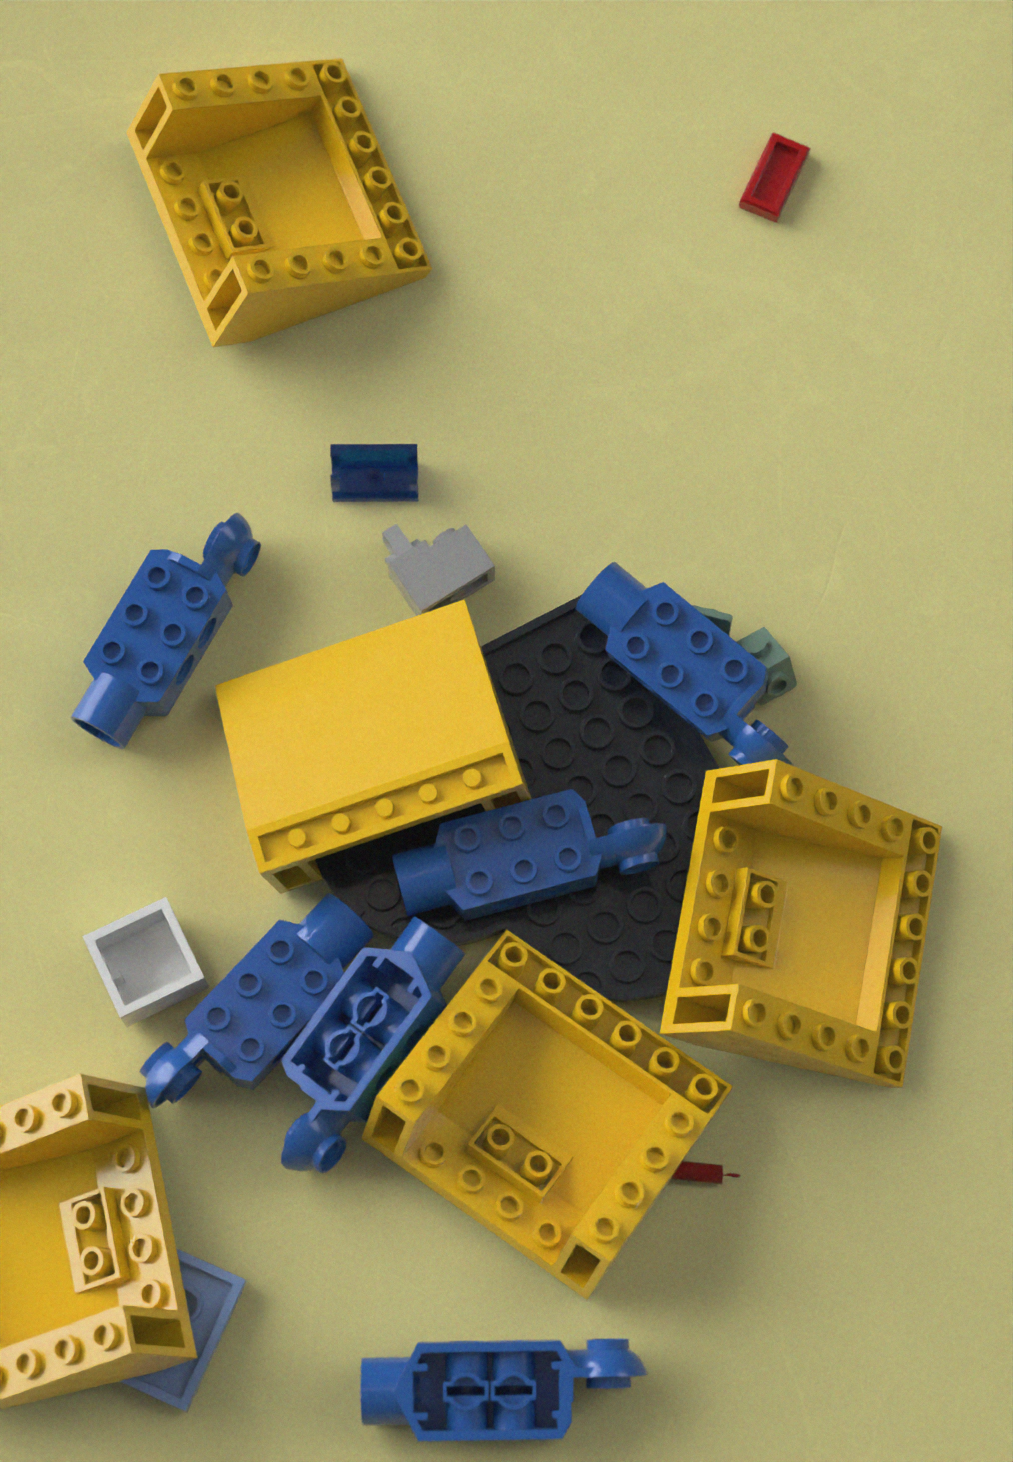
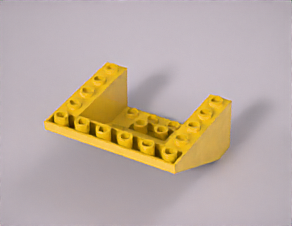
M342 58L161 73L157 75L127 131V136L212 347L246 343L424 279L430 273L432 266Z
M465 599L214 685L245 827L258 871L280 894L323 880L315 859L479 803L483 805L485 811L531 800Z
M778 759L706 771L660 1034L696 1046L888 1088H903L942 826Z
M506 930L377 1094L361 1139L588 1300L720 1108L733 1086L516 935Z
M78 1074L1 1105L0 1410L159 1372L196 1359V1348L146 1089L140 1086Z

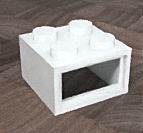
M166 897L82 936L118 1015L126 1027L209 988Z

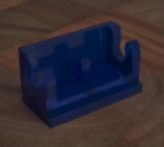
M330 444L332 465L330 481L333 502L418 501L419 460L417 444Z

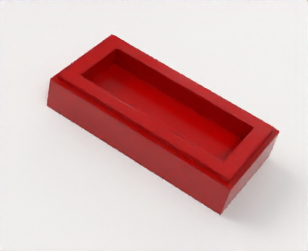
M772 132L743 192L738 207L777 223L811 148Z

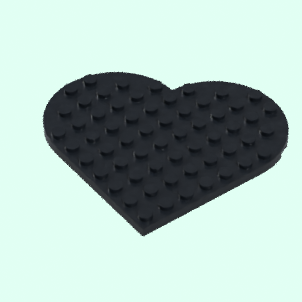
M580 595L481 646L531 799L573 789L585 800L596 838L608 835L607 830L612 826L632 819L647 818L650 824H666V840L662 849L657 854L660 863L646 871L628 875L620 874L618 865L600 870L595 887L464 921L450 905L407 916L392 854L434 844L440 823L486 812L481 803L315 859L322 878L332 894L351 908L369 928L387 937L397 940L414 916L456 946L486 940L508 930L609 1001H640L667 994L705 774L708 770L720 768L700 733L609 657L605 650L608 636L576 610V605L582 596Z

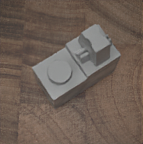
M397 524L382 532V540L391 553L390 556L385 558L389 568V577L416 616L461 601L495 580V565L467 524L458 530L450 528L443 531L433 540V545L430 547L425 540L420 542L419 539H416L410 543Z

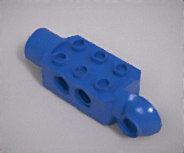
M237 512L225 523L219 522L214 527L203 549L204 561L202 564L168 549L149 551L83 661L93 677V681L70 717L75 724L101 741L116 748L125 749L144 716H168L233 606L225 587L233 574L236 573L242 577L246 576L259 555L261 543L253 539L251 527L241 514Z
M612 562L604 568L584 591L576 605V610L608 636L605 650L609 657L708 741L713 742L723 738L734 748L728 755L738 765L778 759L794 766L783 754L787 750L788 745L778 735L757 719L751 726L744 721L755 708L756 702L766 692L768 680L767 667L666 583L662 582L647 588L616 562Z
M573 789L440 823L434 844L392 854V859L407 916L450 905L464 921L595 887L600 870L618 865L622 875L635 874L651 869L660 863L657 854L665 843L667 826L663 823L650 824L647 818L632 819L612 826L607 830L608 835L596 838L585 800Z
M327 893L299 924L279 919L184 1019L188 1035L175 1048L169 1042H165L143 1064L140 1073L146 1078L145 1089L150 1106L157 1108L166 1100L172 1104L179 1101L202 1075V1071L198 1067L204 1060L219 1074H224L236 1086L254 1090L281 1062V1059L343 976V969L374 937L366 923L351 908L331 893Z
M414 916L390 950L367 947L361 949L281 1059L286 1075L300 1085L302 1091L316 1100L310 1111L297 1118L286 1133L281 1153V1164L284 1168L293 1171H311L316 1169L320 1173L331 1170L339 1162L347 1146V1141L341 1136V1133L349 1122L368 1121L377 1094L446 1008L447 1004L440 989L466 953Z
M560 1339L421 1341L417 1343L411 1357L362 1358L360 1382L362 1425H410L418 1441L563 1439L572 1423L571 1402H574L573 1377H586V1388L613 1389L630 1388L631 1376H645L648 1374L642 1360L629 1349V1339H587V1349H566Z

